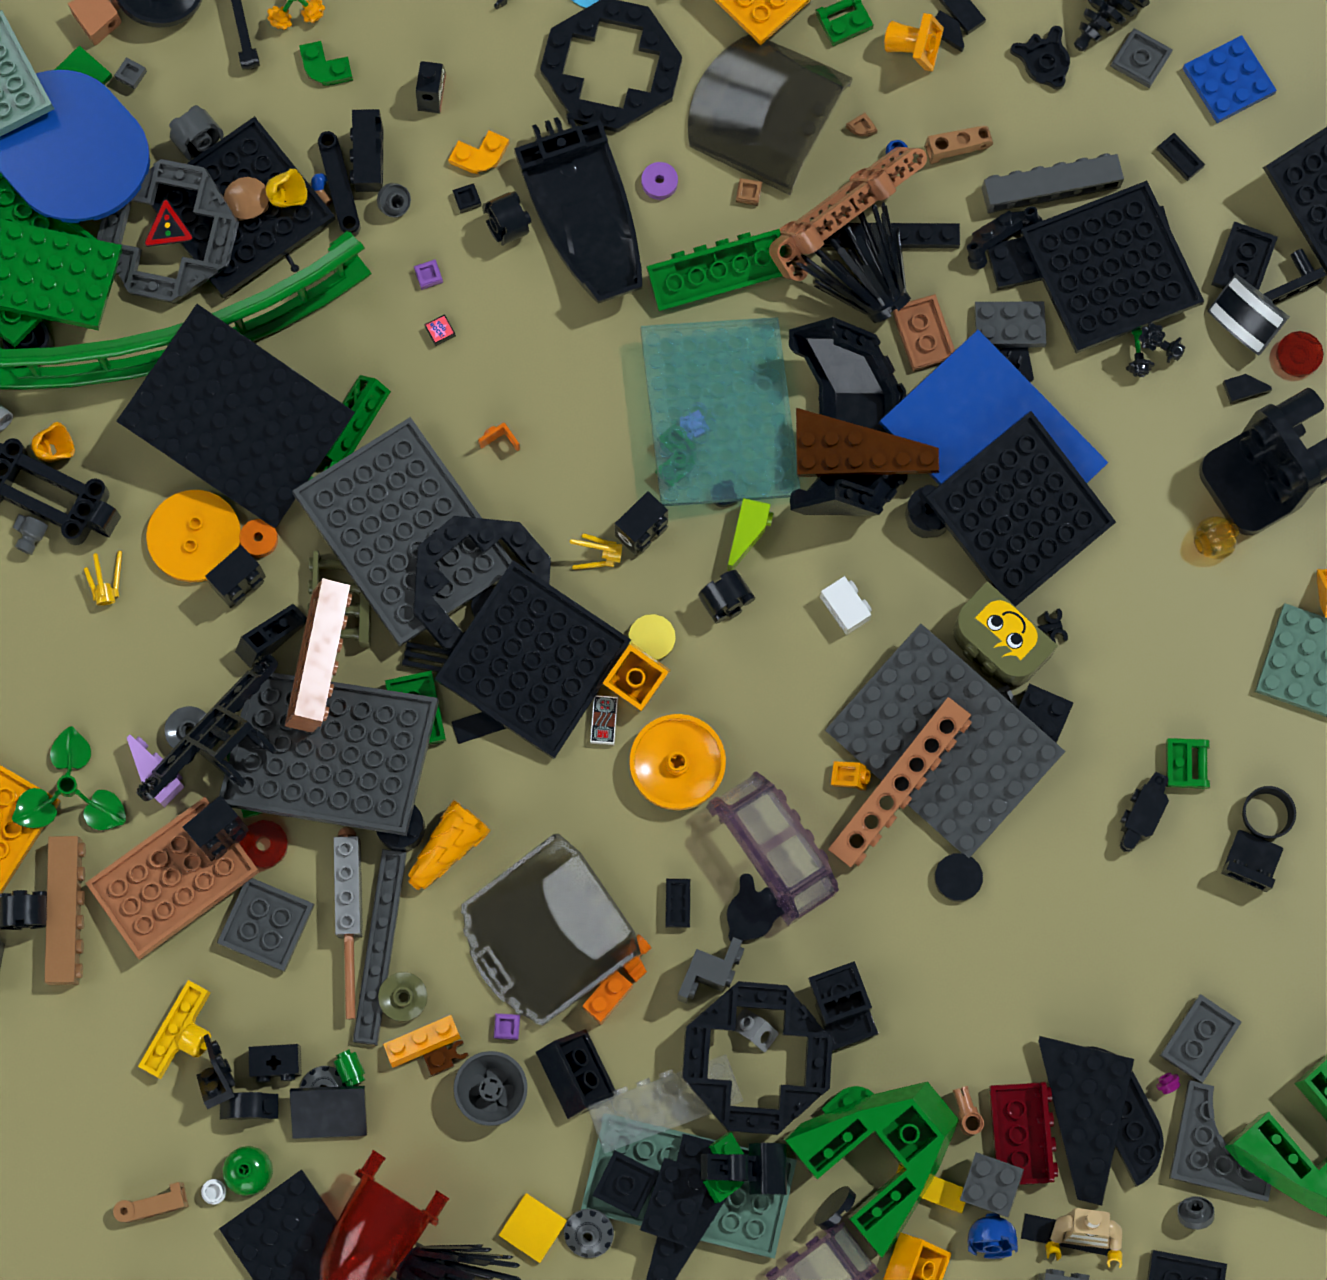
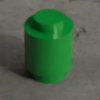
M349 1049L336 1055L338 1060L334 1061V1065L342 1083H345L346 1086H354L365 1081L363 1076L365 1072L356 1052L351 1053Z

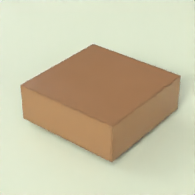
M740 178L736 202L758 206L762 182Z

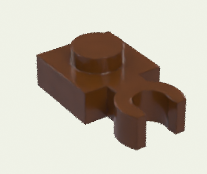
M463 1040L456 1041L450 1049H447L445 1045L423 1055L431 1076L455 1067L453 1059L464 1060L469 1056L467 1052L461 1055L457 1053V1048L464 1044Z

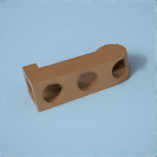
M978 126L928 136L924 146L930 164L938 163L940 159L975 150L987 149L993 145V140L988 126Z
M176 1182L169 1184L171 1192L134 1202L121 1200L114 1206L113 1215L118 1221L128 1223L187 1208L189 1205L184 1183Z

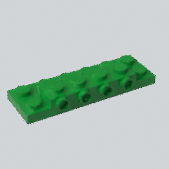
M780 229L751 236L750 232L737 235L738 240L729 242L728 238L715 241L716 246L707 248L706 244L693 248V253L685 255L684 251L671 254L672 259L646 266L658 311L783 276L769 254L771 243L781 236ZM784 245L780 248L781 257L786 252Z

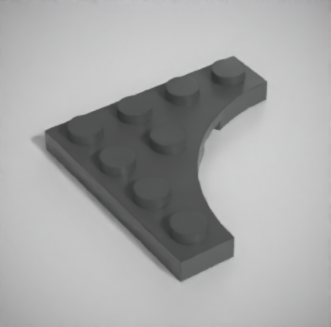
M1191 1080L1188 1081L1169 1178L1268 1202L1271 1185L1240 1166L1224 1147L1226 1143L1219 1134L1214 1120V1086Z

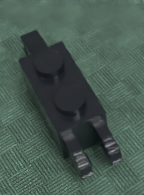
M1155 772L1147 784H1144L1140 789H1135L1130 799L1134 803L1130 811L1125 810L1120 820L1123 823L1121 831L1125 832L1119 845L1123 852L1132 851L1139 840H1147L1154 834L1169 802L1167 795L1164 794L1168 777Z

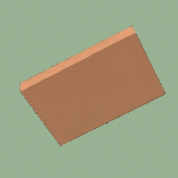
M936 294L910 301L901 310L895 309L892 312L912 372L942 364L955 351Z

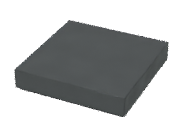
M1133 28L1110 67L1150 88L1173 49Z

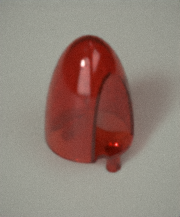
M372 1150L361 1169L358 1168L354 1172V1175L359 1177L360 1181L347 1201L320 1259V1280H387L413 1248L428 1224L438 1225V1216L450 1198L436 1190L425 1210L418 1209L375 1181L374 1176L386 1158Z

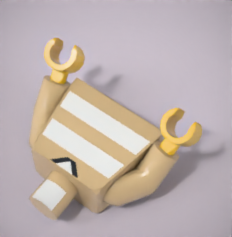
M1074 1208L1067 1215L1057 1218L1050 1238L1051 1241L1045 1245L1047 1259H1049L1051 1253H1055L1056 1260H1060L1062 1255L1059 1243L1111 1249L1107 1254V1266L1110 1267V1262L1115 1260L1119 1262V1268L1122 1267L1123 1255L1120 1251L1122 1249V1228L1114 1220H1110L1109 1212Z

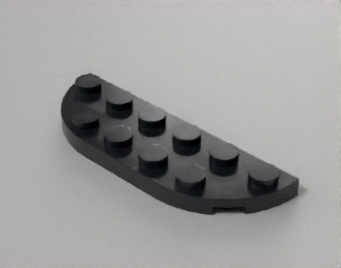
M1086 1046V1047H1088V1048H1093V1049H1097V1050H1101V1051H1105V1052L1112 1053V1052H1110V1051H1107V1050H1105V1049H1101V1048H1098V1047ZM1132 1071L1115 1147L1135 1187L1148 1180L1157 1169L1164 1147V1139L1161 1125Z

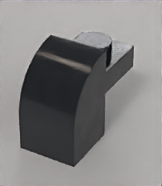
M240 1092L234 1093L235 1097L220 1103V1120L278 1119V1094Z

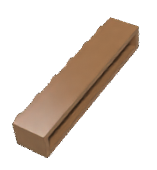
M78 836L48 837L45 983L48 985H79V978L83 977V964L80 963V954H83L84 942L83 939H80V930L84 929V915H81V905L85 903V893L81 891V881H85L86 875L85 867H82V857L86 856V844L82 843V839Z

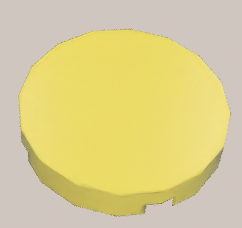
M656 614L644 615L638 618L632 624L628 637L631 639L629 644H635L657 661L664 659V657L670 654L676 642L675 630L672 624L664 617Z

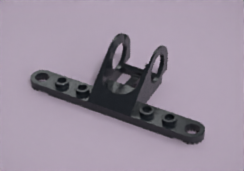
M268 654L264 657L262 656L261 660L258 659L259 662L255 663L253 669L250 672L247 671L155 767L152 771L153 774L148 779L146 778L145 782H141L142 785H139L136 793L143 801L152 800L168 783L175 780L179 771L193 761L197 752L240 787H244L246 781L223 759L245 736L272 754L277 752L259 730L254 728L247 720L234 714L243 708L244 703L251 695L256 694L260 690L261 685L276 670L278 661L272 655ZM230 730H236L232 735L228 734ZM219 741H223L224 743L214 752L212 750Z

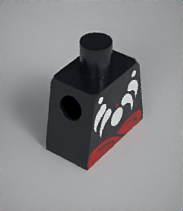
M420 62L416 85L418 111L440 113L446 79V71L443 64ZM428 94L431 95L433 98L426 99L425 97H427Z

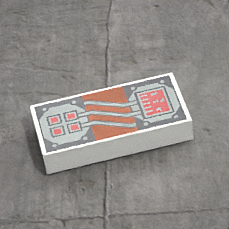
M595 695L590 744L614 745L618 697Z

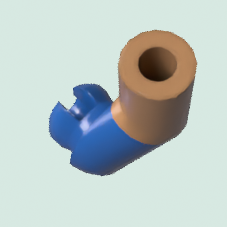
M323 173L315 174L311 179V187L328 207L333 200L324 192V185L328 181L327 177Z

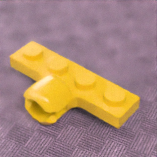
M189 980L186 982L138 1067L162 1079L178 1051H184L196 1058L205 1053L207 1047L204 1036L209 1034L211 1038V1034L195 1022L211 992Z

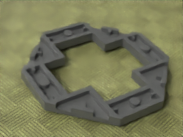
M160 159L149 169L137 195L122 209L101 219L97 239L122 245L123 250L116 273L119 274L128 293L175 303L228 268L239 222L207 169ZM158 184L198 191L193 212L197 215L214 218L204 261L182 257L177 279L137 271L142 249L122 244L132 201L154 205Z

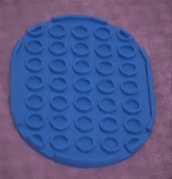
M50 70L36 73L54 110L0 136V173L33 210L47 218L51 217L66 223H80V221L94 219V221L122 209L140 191L141 184L148 174L150 167L149 144L142 127L111 91L97 79L84 73L70 70Z

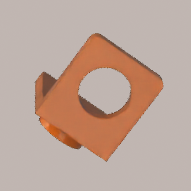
M504 422L497 427H490L484 432V436L478 439L481 449L503 434L506 435L516 451L520 450V444Z

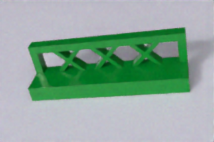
M363 375L358 377L343 401V404L349 408L353 405L351 410L355 414L324 458L331 462H339L355 451L391 392L380 381ZM366 383L365 388L362 391H360L363 385Z

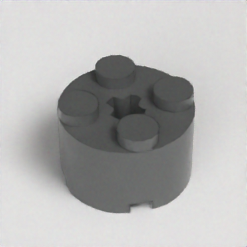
M198 105L191 107L188 112L180 118L173 119L169 124L171 128L170 139L190 161L191 158L197 157L217 143L219 138L223 139L224 137L220 126L205 109L200 108Z

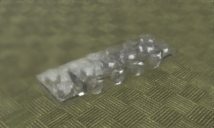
M727 1055L710 1060L708 1064V1079L732 1081L730 1106L743 1102ZM673 1069L659 1074V1080L651 1082L650 1078L637 1082V1088L629 1091L627 1086L613 1091V1097L588 1106L604 1154L711 1114V1111L684 1081L682 1071L674 1074Z

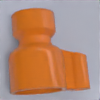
M638 934L632 940L631 945L622 946L612 957L637 982L647 973L640 960V956L646 954L652 948Z

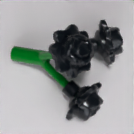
M1151 322L1148 324V327L1144 326L1142 330L1138 329L1131 332L1134 335L1136 353L1134 354L1135 360L1129 363L1126 370L1133 373L1135 377H1145L1152 370V367L1155 366L1154 362L1144 359V354L1141 353L1140 342H1142V348H1149L1151 351L1156 350V346L1165 350L1167 363H1170L1172 359L1178 361L1186 348L1181 343L1182 338L1179 337L1171 343L1165 340L1162 342L1166 335L1162 331L1163 327Z

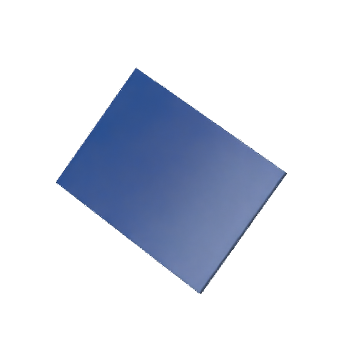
M979 330L969 337L879 422L889 434L939 448V473H928L939 485L1029 411L1033 412L1086 483L1108 464L1104 457Z

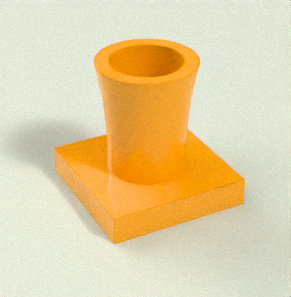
M923 13L920 28L891 21L885 33V50L887 53H913L914 60L924 70L933 72L944 27L932 14Z

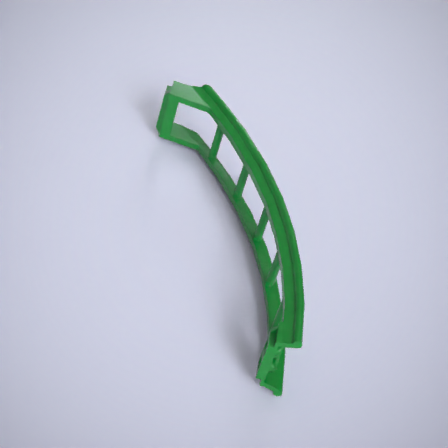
M346 231L329 244L326 255L310 266L260 293L212 314L228 325L234 323L235 326L232 328L253 342L278 332L329 304L370 276L372 273L358 256V253L363 251L365 247L351 232ZM334 270L335 273L333 275H331L315 287L306 291L305 287L320 280L321 278H323L324 276H326ZM297 292L298 295L273 310L246 322L243 321V318L271 307ZM183 323L114 340L62 347L2 349L0 347V389L71 388L147 376L165 349L123 359L108 360L107 358L168 346ZM95 359L98 360V362L71 366L38 367V365H58ZM13 366H27L28 368H14Z

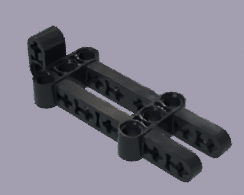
M10 438L3 444L0 443V470L8 468V472L0 476V503L5 500L60 527L62 535L71 545L82 544L91 530L110 538L121 516L113 506L107 503L110 495L103 481L94 478L84 484L29 457L26 448L18 439ZM20 448L18 454L10 455L12 449ZM20 470L78 497L69 514L11 487ZM102 488L99 495H92L94 489ZM91 508L88 515L80 516L83 509ZM78 528L79 532L77 535L69 536V532L72 529Z

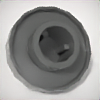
M389 183L380 189L377 196V204L380 211L385 215L396 218L405 214L410 207L411 197L406 187L398 183Z
M1195 1196L1186 1198L1178 1205V1219L1182 1225L1190 1229L1200 1230L1207 1228L1215 1219L1214 1206L1206 1198Z

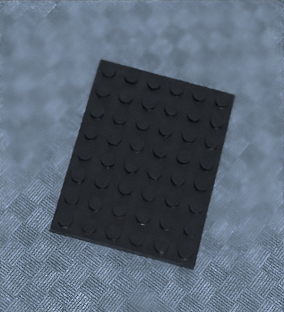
M196 304L116 422L276 529L296 499L292 491L309 481V478L318 468L355 412L205 308Z

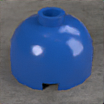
M986 1214L985 1217L974 1222L969 1230L968 1251L977 1256V1252L986 1253L984 1258L1000 1259L1012 1256L1013 1250L1015 1252L1018 1251V1240L1014 1226L998 1214Z

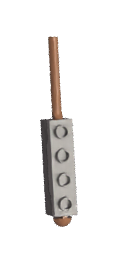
M343 827L338 832V837H334L335 934L338 938H344L346 1019L351 1020L356 1019L354 937H363L361 840L356 836L353 828Z

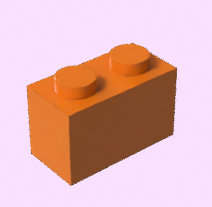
M613 969L583 1004L582 1008L602 1025L632 990L633 984L617 970Z

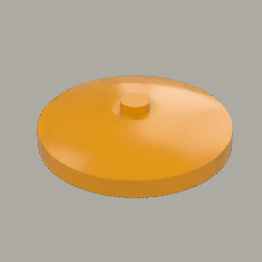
M671 714L651 721L639 732L630 752V772L639 792L651 803L669 810H687L706 802L718 790L725 773L726 756L719 736L707 723L690 715Z

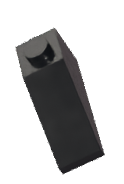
M291 604L241 636L235 653L252 668L256 662H259L258 659L261 660L262 656L274 653L306 624L307 617L294 604Z

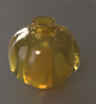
M1207 517L1199 523L1196 529V536L1194 537L1195 547L1199 553L1204 554L1208 558L1224 559L1230 556L1236 548L1237 536H1239L1238 527L1234 523L1230 524L1223 517Z

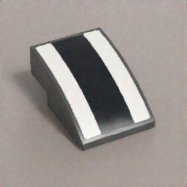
M1237 274L1233 276L1208 309V312L1214 319L1258 356L1262 354L1290 318L1289 315L1275 306L1271 299Z

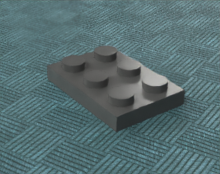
M1044 301L975 302V332L979 330L996 348L1046 347Z
M1200 994L1159 1056L1199 1083H1203L1242 1022Z

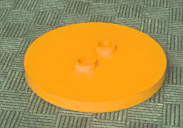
M186 490L168 497L156 508L147 527V546L153 561L168 576L183 582L207 581L205 575L241 545L239 535L241 537V525L233 508L220 496L204 490Z

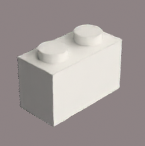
M844 576L822 590L820 598L844 633L848 635L870 620L872 609L865 599L861 600L857 595L858 589L852 580L848 582Z

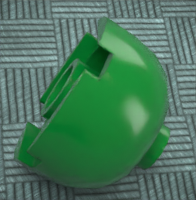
M243 1146L232 1151L225 1159L222 1169L223 1179L227 1187L234 1193L243 1196H253L264 1191L273 1175V1166L269 1156L260 1148L253 1146Z

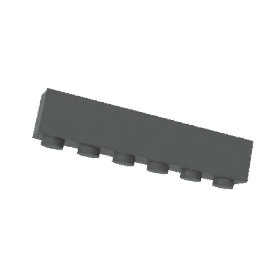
M1105 153L1093 159L1080 158L1073 163L1059 162L1047 168L1038 166L1026 172L1018 170L1005 176L992 175L984 180L981 189L987 213H993L1121 188L1124 176L1118 154L1110 155Z

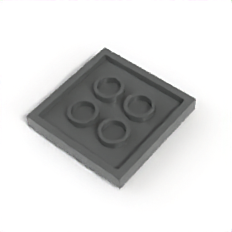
M251 878L243 884L217 943L285 972L315 904Z

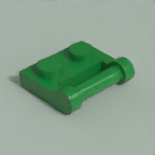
M841 0L828 7H820L815 10L817 18L832 46L872 30L874 26L861 0ZM850 6L855 8L854 11L829 21L827 18Z
M1168 738L1166 740L1167 787L1210 788L1207 769V749L1210 748V740ZM1192 748L1198 749V779H1192Z

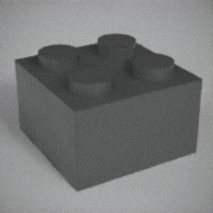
M976 1152L960 1201L1009 1218L1024 1169Z

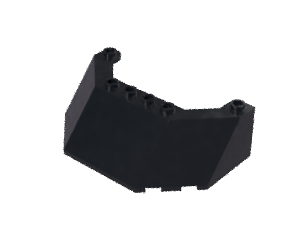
M835 317L789 329L790 349L796 355L805 358L819 385V414L888 433L879 422L906 397V389L902 383L898 384L893 374L896 370L888 355L884 356L878 346L881 344L878 336ZM908 474L818 477L807 491L803 489L792 491L790 510L803 515H880L884 510L882 507L885 503L890 502L896 495L897 488L908 480Z

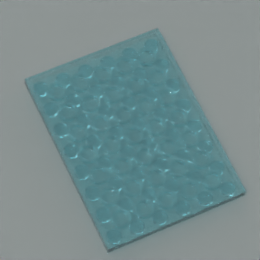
M778 317L641 326L640 332L661 504L664 506L743 501V498L749 500L788 498L793 490L800 489Z

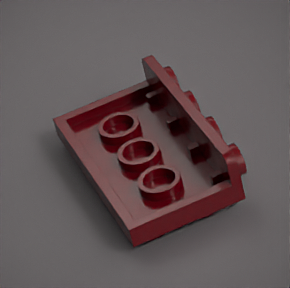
M1046 1082L989 1086L995 1159L1024 1169L1020 1185L1054 1183L1055 1177H1058L1057 1162H1053L1052 1153L1056 1152L1055 1137H1051L1050 1127H1054L1053 1112H1049L1048 1102H1052L1051 1088L1047 1087Z

